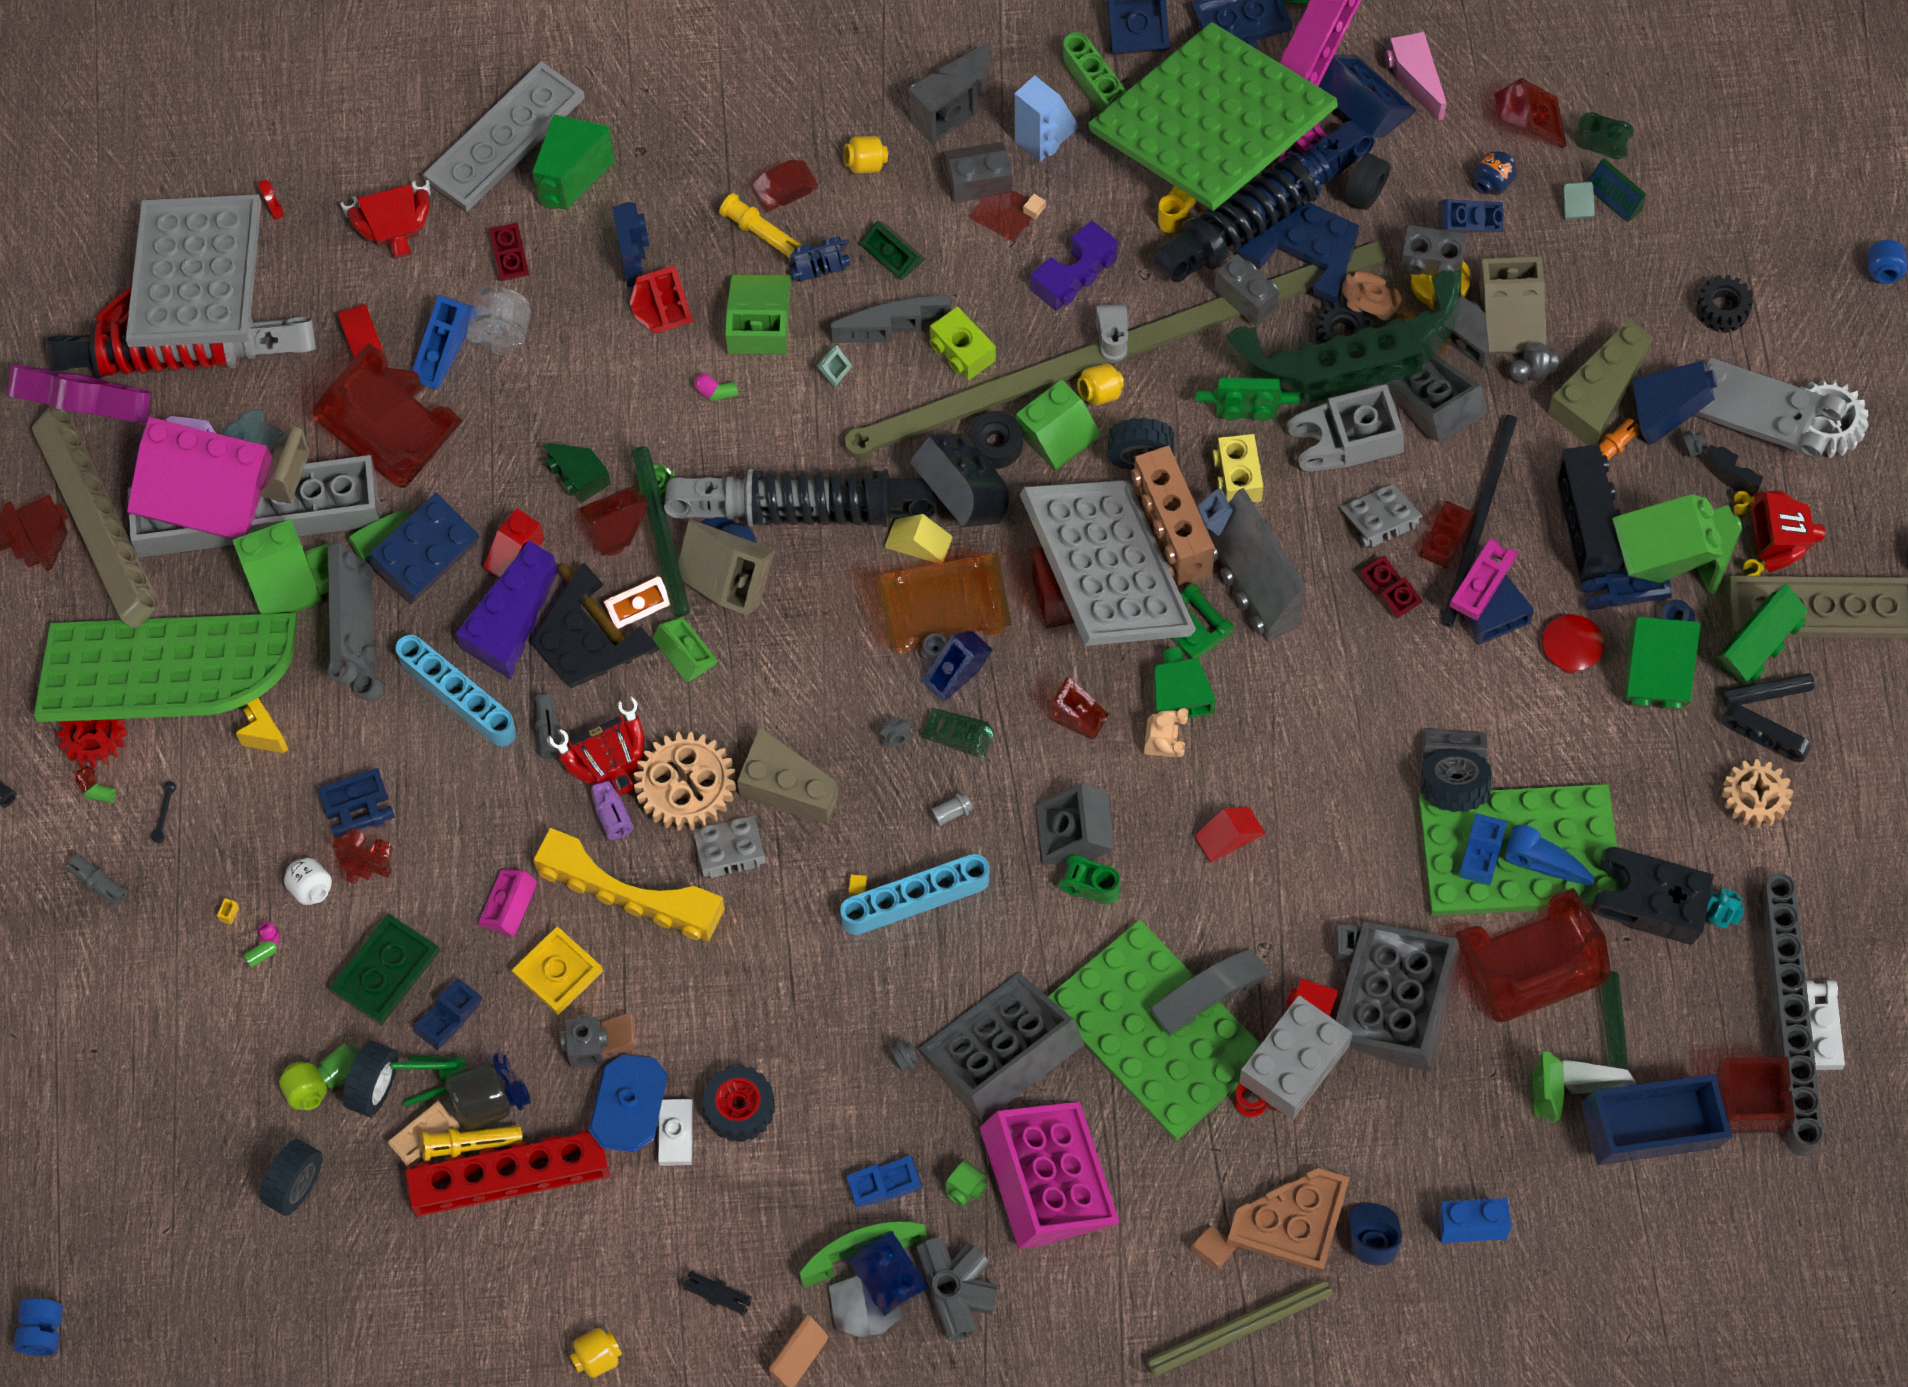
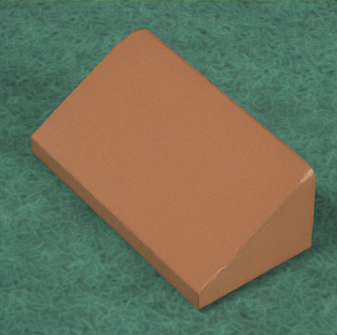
M809 1315L804 1317L769 1367L771 1379L783 1387L796 1386L828 1340L825 1331Z

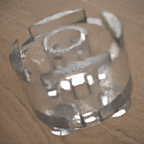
M492 288L478 291L474 295L467 326V339L491 348V351L498 355H506L509 350L523 346L526 342L532 309L529 308L530 302L523 295L509 289L502 288L501 293L492 292Z

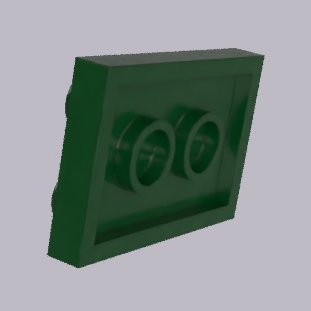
M387 914L329 989L331 993L382 1026L439 954V946L392 915Z

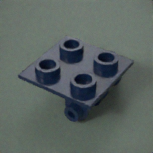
M833 237L824 240L823 245L820 247L812 248L811 244L795 248V253L790 255L787 263L788 266L795 265V269H791L793 281L799 280L803 282L815 278L811 261L816 277H820L817 264L818 259L821 260L825 275H829L826 257L831 273L846 270V267L851 266L848 254L842 255V252L845 251L849 240L841 241L840 237Z

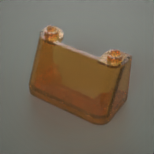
M998 552L874 576L889 649L896 648L897 654L915 650L914 644L923 642L928 635L933 633L941 634L946 638L986 630L987 636L1005 633V626L1012 625Z

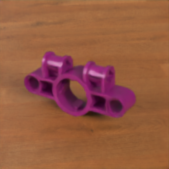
M18 364L10 365L6 395L10 397L48 404L51 407L66 411L97 414L138 423H147L152 392L114 384L95 377L60 373L50 369L46 370Z

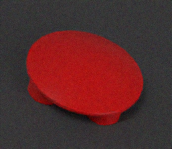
M1568 614L1557 617L1548 624L1543 633L1542 646L1551 662L1560 667L1563 672L1573 674L1590 668L1599 661L1604 652L1605 641L1602 631L1592 620L1581 615Z

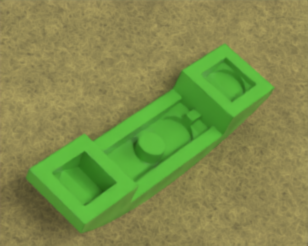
M914 1222L880 1223L855 1230L838 1238L819 1251L802 1269L800 1279L803 1288L834 1277L832 1263L890 1240L896 1252L927 1240L924 1224Z

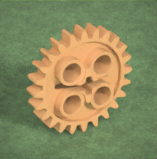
M677 732L676 741L672 742L666 735L664 736L665 745L661 746L654 742V753L644 751L647 762H637L640 772H635L634 777L635 781L639 783L634 784L635 793L639 794L637 796L639 805L645 804L643 808L646 815L653 812L652 816L655 823L664 818L665 828H668L672 822H676L678 831H681L684 823H688L692 831L694 830L695 822L699 821L705 827L708 816L715 821L718 820L716 810L727 811L724 801H733V795L730 791L736 790V783L733 781L736 778L735 769H730L733 767V762L731 758H726V749L717 750L716 740L707 745L704 734L696 741L694 740L693 732H690L687 739L684 740L680 732ZM691 757L695 759L691 764L685 765L681 763L685 758ZM668 762H672L677 767L679 774L684 779L683 781L679 780L678 772L667 764ZM661 776L670 777L665 783L656 781ZM704 780L714 781L713 785L709 787L700 785ZM691 781L693 791L697 793L698 796L703 798L702 801H699L694 796V793L692 792L691 788L686 782ZM680 798H687L690 800L685 805L675 804V802Z

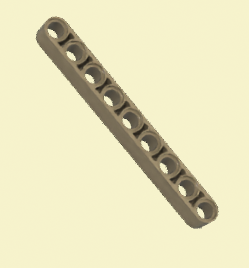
M49 406L33 424V433L119 617L128 626L139 628L158 608L159 601L71 415L66 410Z

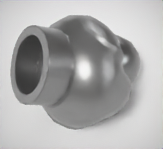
M1533 342L1525 347L1524 361H1514L1510 366L1509 372L1511 377L1519 381L1521 385L1526 383L1527 377L1535 381L1542 380L1550 372L1557 370L1559 357L1555 349L1547 348L1541 342Z

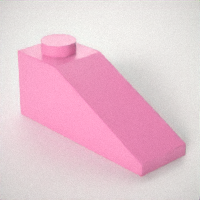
M1420 32L1390 38L1389 50L1385 51L1387 67H1392L1395 78L1436 119H1444L1447 102L1425 33Z

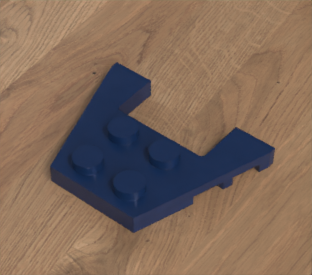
M1309 202L1302 206L1301 209L1290 214L1288 218L1278 222L1276 226L1266 230L1263 235L1254 238L1251 243L1241 247L1238 255L1244 260H1249L1259 269L1263 267L1276 249H1281L1325 270L1314 284L1313 294L1334 303L1339 301L1340 290L1346 278V270L1351 261L1359 235V225Z

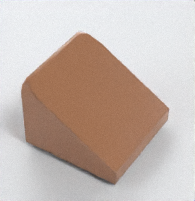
M624 1014L601 1022V1028L606 1027L608 1035V1047H602L603 1054L635 1051L634 1020L632 1014Z
M1211 1226L1194 1242L1191 1252L1218 1272L1237 1249V1246L1227 1244L1228 1238Z

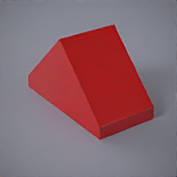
M1250 807L1226 808L1208 822L1194 838L1209 862L1212 863L1264 836L1265 831Z

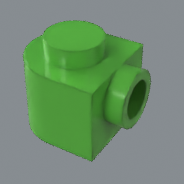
M962 1161L947 1179L945 1191L948 1193V1198L960 1207L967 1206L973 1198L977 1201L988 1187V1184L985 1183L987 1175L968 1161Z

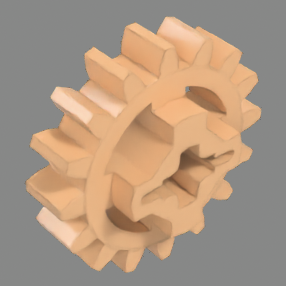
M1755 759L1753 766L1743 761L1740 769L1732 768L1731 777L1727 776L1723 784L1726 788L1722 792V797L1728 798L1724 806L1725 809L1734 808L1733 819L1742 816L1744 817L1743 825L1746 826L1751 820L1754 821L1756 828H1760L1762 821H1765L1770 827L1773 825L1775 818L1780 821L1783 819L1785 811L1789 810L1792 803L1789 799L1793 795V790L1786 789L1789 786L1790 779H1781L1780 776L1783 772L1781 768L1774 772L1771 770L1772 762H1768L1763 767L1760 765L1759 759ZM1750 777V780L1748 782H1741L1742 780ZM1774 802H1777L1772 808L1765 810L1767 805H1773Z

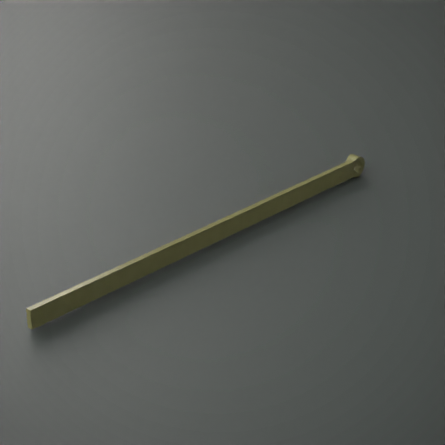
M1378 241L1354 249L1346 270V277L1348 274L1353 276L1356 272H1364L1387 263L1388 259ZM1312 264L1271 279L1280 291L1278 303L1312 291L1314 284L1325 270ZM1221 297L1128 331L1127 355L1124 359L1243 315ZM1100 342L871 426L855 428L846 435V453L850 458L865 461L871 458L873 451L1050 387L1061 379L1066 381L1080 376L1086 368L1101 364H1113L1115 362L1105 360L1101 355ZM858 440L865 441V448L860 449L858 445L853 446V444Z

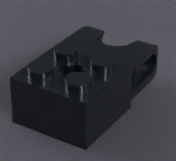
M1609 847L1602 851L1600 867L1603 871L1618 878L1622 885V891L1604 890L1599 892L1593 898L1591 910L1595 915L1628 924L1632 929L1692 945L1699 938L1704 930L1714 874L1622 848Z

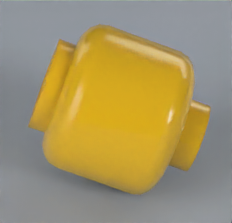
M854 136L850 139L849 144L844 146V164L854 174L878 173L882 169L883 163L888 161L887 146H883L877 136Z
M1101 364L1084 369L1077 381L1080 397L1092 406L1116 401L1121 394V388L1124 386L1122 374L1110 364Z
M596 1328L574 1340L573 1347L575 1352L570 1354V1358L578 1373L585 1371L588 1377L596 1378L614 1369L618 1365V1357L622 1353L611 1331L606 1333L602 1328Z

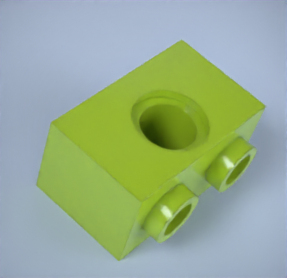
M958 306L930 326L929 342L934 351L938 354L942 353L948 359L952 370L956 374L961 373L968 381L996 361V346ZM957 344H965L966 346H964V347H957V346H955V345H957Z

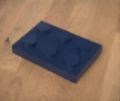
M1198 0L1192 2L1191 9L1200 30H1203L1213 22L1246 43L1292 30V21L1282 0Z

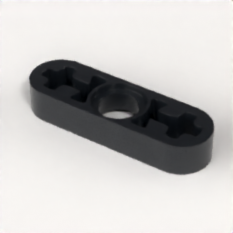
M1730 704L1721 718L1722 723L1730 730L1791 761L1803 762L1811 749L1810 742L1803 736L1739 704Z

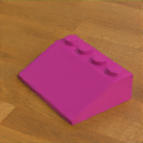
M149 417L139 446L127 512L229 539H236L249 534L261 497L260 490L273 457L265 445Z
M1080 1102L997 1111L980 1126L1018 1249L1052 1244L1111 1227L1120 1222Z

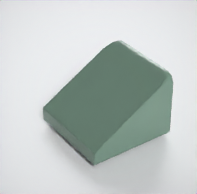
M1593 183L1564 184L1561 199L1565 220L1594 218Z

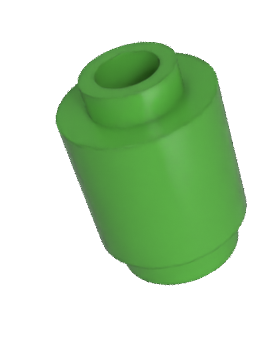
M345 1043L320 1062L321 1066L317 1068L318 1072L331 1090L337 1085L341 1087L346 1083L351 1066L360 1052L354 1044L349 1048Z

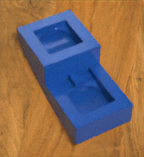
M1476 813L1460 878L1491 885L1507 821Z
M911 1155L881 1167L875 1164L847 1175L857 1207L887 1201L923 1189L914 1158Z

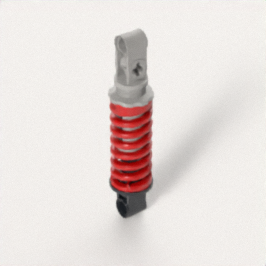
M295 317L253 322L251 318L249 341L128 347L126 334L122 335L121 326L117 321L112 322L108 326L98 321L92 322L90 334L56 335L46 339L51 370L63 371L73 368L93 367L97 378L116 375L119 369L125 375L132 374L135 368L142 374L149 372L151 367L156 372H163L167 366L172 371H178L183 365L189 370H194L199 363L205 369H209L213 365H219L222 368H235L237 358L247 357L248 360L256 358V354L302 353L316 349L311 317ZM267 332H271V336L276 337L274 342H271L270 337L266 336Z

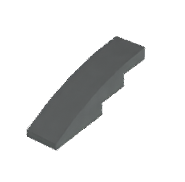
M951 295L911 298L889 302L856 312L831 323L833 343L892 342V332L922 331V321H938L951 311Z

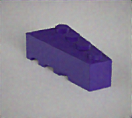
M528 541L456 633L461 650L510 680L515 671L516 662L524 651L525 642L530 630H533L538 612L541 606L544 605L558 573L553 554Z

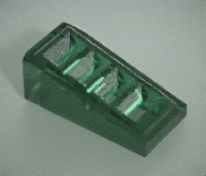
M932 708L921 736L963 753L984 758L994 731L987 721ZM941 720L945 721L941 732L937 733L936 731ZM953 724L956 725L952 736H949ZM965 729H968L965 739H961Z

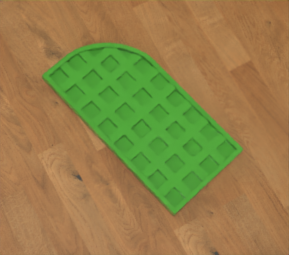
M296 613L156 618L147 619L139 628L130 627L122 620L50 623L34 712L36 722L203 716L220 714L241 707L271 689L289 668L295 651L298 625Z

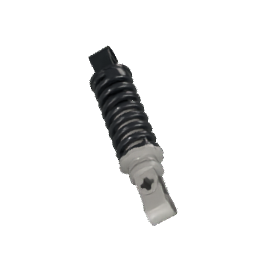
M749 469L746 479L736 480L734 477L673 478L666 485L664 505L665 512L673 518L727 517V519H734L736 516L746 517L749 527H754V525H770V517L774 525H781L785 516H787V520L791 525H797L801 520V516H803L807 525H814L818 516L823 525H830L833 521L834 512L839 525H846L848 523L850 513L854 523L862 525L868 512L867 525H883V527H888L890 517H909L924 514L928 518L933 516L936 512L937 495L923 478L890 479L888 469L873 471V479L870 471H864L861 484H857L854 471H848L845 484H840L838 471H832L829 480H824L821 471L814 472L813 480H807V473L805 471L797 473V480H791L789 471L781 473V480H775L774 473L767 471L765 473V480H760L764 479V471ZM709 486H711V493L708 490Z

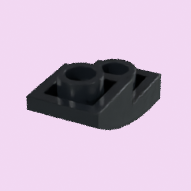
M1710 445L1703 463L1718 480L1736 492H1747L1750 497L1758 493L1764 476L1757 474L1752 469L1736 466L1739 455L1732 453L1729 449Z

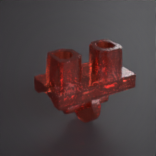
M353 828L348 830L342 840L336 838L332 848L337 850L336 857L342 860L339 869L347 872L346 881L355 884L360 877L369 880L372 872L388 878L392 871L389 861L393 852L392 845L389 842L376 839L371 851L362 848L367 840L366 835Z

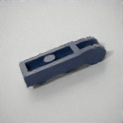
M1627 571L1606 574L1605 577L1586 580L1580 584L1584 593L1600 592L1605 588L1607 591L1605 595L1588 598L1585 601L1586 609L1588 610L1669 599L1673 594L1669 580L1658 583L1628 576Z

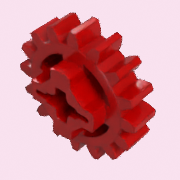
M124 719L60 721L59 723L62 730H64L57 733L61 742L59 745L63 753H66L68 759L71 762L77 760L81 767L89 761L92 768H96L97 761L102 760L107 765V757L112 755L117 758L119 754L116 748L126 746L123 738H121L128 736V732L124 727L126 724Z

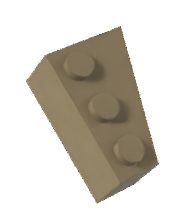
M759 727L737 781L740 796L828 824L839 798L837 782Z

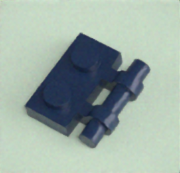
M378 768L318 788L328 819L339 816L342 819V823L331 826L334 838L346 834L350 837L356 835V831L372 825L376 828L384 825V821L395 818L391 806L380 810L377 803L389 800ZM368 807L370 813L354 819L351 818V812Z

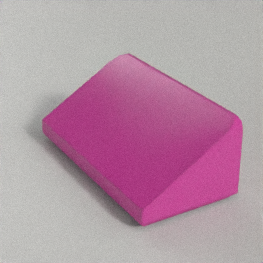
M501 869L478 925L507 936H515L536 888L537 881L524 870Z

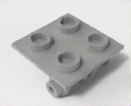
M1394 483L1340 506V510L1362 534L1360 542L1364 548L1368 546L1373 548L1384 542L1383 537L1386 541L1391 540V533L1396 538L1399 534L1414 530L1416 525L1419 524V518L1422 517V514Z
M754 815L707 825L693 830L704 877L710 876L711 879H714V877L726 875L724 867H728L729 875H731V866L736 864L740 873L742 872L740 863H743L744 870L760 868V864L766 863Z

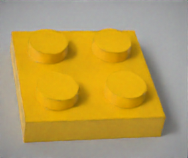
M557 926L511 971L521 983L556 1015H559L603 972V968Z

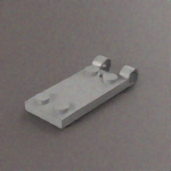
M1710 358L1706 367L1708 370H1713L1716 376L1717 387L1713 388L1715 400L1694 414V416L1802 452L1809 457L1820 458L1828 442L1823 436L1814 432H1807L1816 413L1830 420L1839 421L1847 408V403L1836 395L1827 394L1823 396ZM1800 415L1802 417L1799 420H1795L1794 416Z

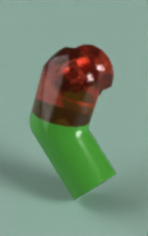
M84 766L76 772L75 782L85 798L113 803L116 789L98 785L94 775L96 771L92 767Z

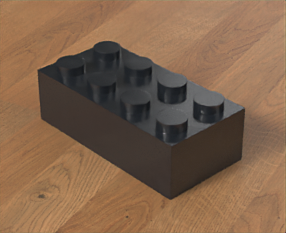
M1599 444L1563 449L1556 474L1557 487L1580 584L1586 580L1605 577L1606 574L1619 573L1620 569L1624 568V558L1613 518L1621 515V512L1614 507L1615 487L1613 482H1608L1606 474L1609 472L1608 459L1606 455H1602Z

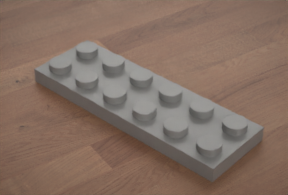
M541 61L423 174L424 180H429L432 187L468 212L546 136L553 114L566 117L585 99L584 91Z

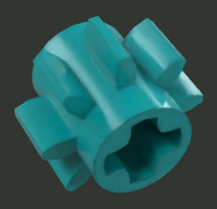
M1722 888L1719 894L1711 891L1707 908V919L1721 928H1728L1730 922L1737 926L1745 914L1743 912L1745 907L1741 905L1743 902L1742 897L1727 888Z

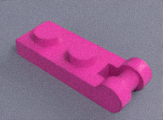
M1493 538L1489 539L1450 602L1451 608L1476 621L1481 616L1519 554L1518 551L1512 548L1507 550L1499 546L1500 542ZM1494 556L1500 559L1501 562L1498 563L1490 558Z

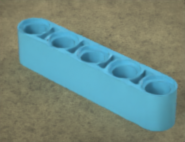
M406 635L399 639L396 644L397 656L401 667L493 744L503 747L515 740L516 728L512 715L508 710L419 637ZM411 651L418 652L412 657H406V654ZM431 670H440L436 675H428ZM454 688H463L459 693H449ZM476 706H484V707H485V708H484L482 711H480V712H473V711H472L473 708H475ZM500 724L507 725V727L501 731L494 730L495 727Z
M972 854L852 896L841 905L842 926L849 934L859 935L981 892L989 884V863L983 856ZM976 869L980 870L983 874L979 877H971L967 873ZM942 880H949L953 883L948 888L938 886V883ZM912 891L923 893L921 897L916 899L908 896ZM883 901L893 903V906L889 909L878 907L879 903ZM852 912L863 914L858 920L848 918V915Z

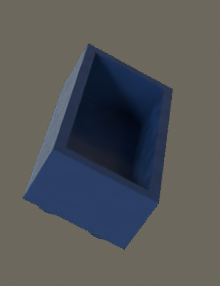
M1716 1074L1594 1090L1580 1102L1597 1165L1718 1149L1733 1137Z

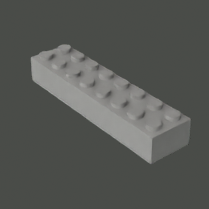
M371 455L307 463L291 504L260 497L249 534L288 519H292L298 536L364 528L379 520L380 508L377 475ZM128 487V504L132 487ZM129 514L131 543L138 558L234 545L233 539Z

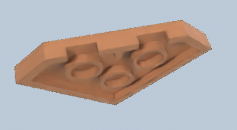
M1317 1168L1307 1173L1306 1176L1267 1193L1264 1197L1251 1204L1247 1203L1237 1208L1227 1244L1323 1273L1350 1177Z

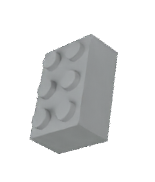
M1298 996L1241 1069L1239 1083L1291 1120H1294L1349 1048L1353 1032L1301 996Z

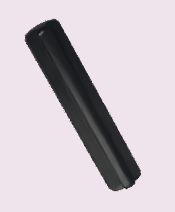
M1805 673L1728 688L1723 691L1722 697L1726 707L1730 704L1743 705L1810 692L1814 690L1815 682L1812 674Z

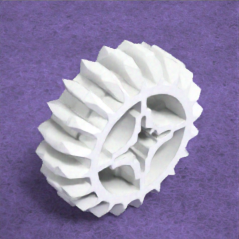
M1823 378L1819 381L1818 385L1811 380L1806 388L1801 386L1800 388L1823 396L1827 394L1836 395L1847 403V408L1839 421L1830 420L1816 413L1807 432L1817 433L1827 440L1828 444L1824 452L1828 454L1829 458L1833 457L1835 452L1843 456L1847 449L1851 451L1855 449L1857 443H1860L1864 438V432L1868 428L1867 418L1869 416L1868 410L1864 409L1865 400H1857L1858 391L1849 393L1848 383L1841 388L1837 386L1836 379L1832 381L1831 385H1827ZM1796 415L1794 419L1799 420L1802 416ZM1848 419L1850 427L1842 432L1841 424L1843 420Z

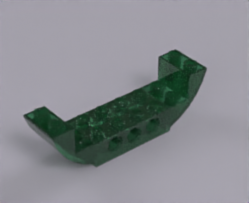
M1445 270L1438 273L1436 277L1431 278L1432 302L1435 313L1433 311H1425L1413 319L1390 321L1384 327L1376 329L1374 327H1366L1359 330L1355 335L1347 337L1345 335H1337L1322 344L1308 343L1293 352L1279 351L1273 353L1267 359L1263 357L1255 327L1248 328L1242 326L1226 334L1229 357L1248 378L1280 379L1281 392H1299V399H1304L1305 404L1422 373V366L1441 350L1455 328L1461 306L1462 272L1461 270L1454 272L1453 270Z

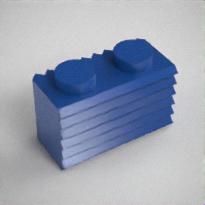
M1497 1197L1495 1200L1492 1198L1486 1200L1484 1198L1480 1201L1477 1198L1476 1201L1470 1199L1467 1202L1464 1199L1462 1202L1457 1200L1455 1203L1452 1200L1449 1203L1444 1200L1438 1213L1441 1243L1507 1239L1511 1230L1508 1199L1504 1197L1501 1200Z

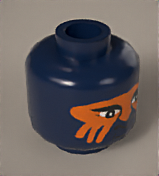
M1501 151L1487 153L1473 170L1475 186L1483 194H1502L1516 177L1514 160L1510 155Z

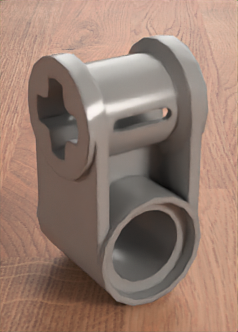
M1126 304L1098 305L1095 308L1101 355L1109 362L1121 361L1127 355L1128 317Z

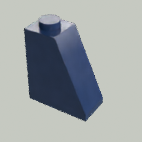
M1703 360L1632 379L1640 429L1649 445L1656 443L1715 400L1713 388L1717 387L1716 376L1713 370L1707 369Z

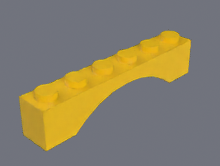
M553 828L549 829L534 858L536 870L543 879L550 882L561 881L567 884L569 889L580 894L588 892L595 895L597 900L606 905H613V903L620 905L633 916L641 917L644 915L652 918L653 922L660 927L679 929L683 935L692 940L698 941L701 938L709 942L725 910L723 897L696 886L677 890L656 891L624 884L600 869L585 852L579 839Z

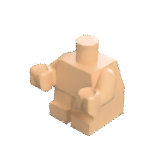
M1187 709L1160 711L1148 717L1144 754L1166 757H1182L1184 755L1185 743L1177 741L1178 725H1175V722L1180 724L1187 722Z

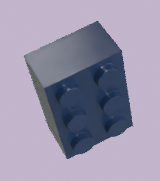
M436 492L370 553L368 563L412 605L476 545L480 535Z

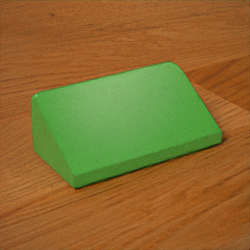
M683 617L659 624L653 636V641L686 682L695 679L717 664L718 660Z

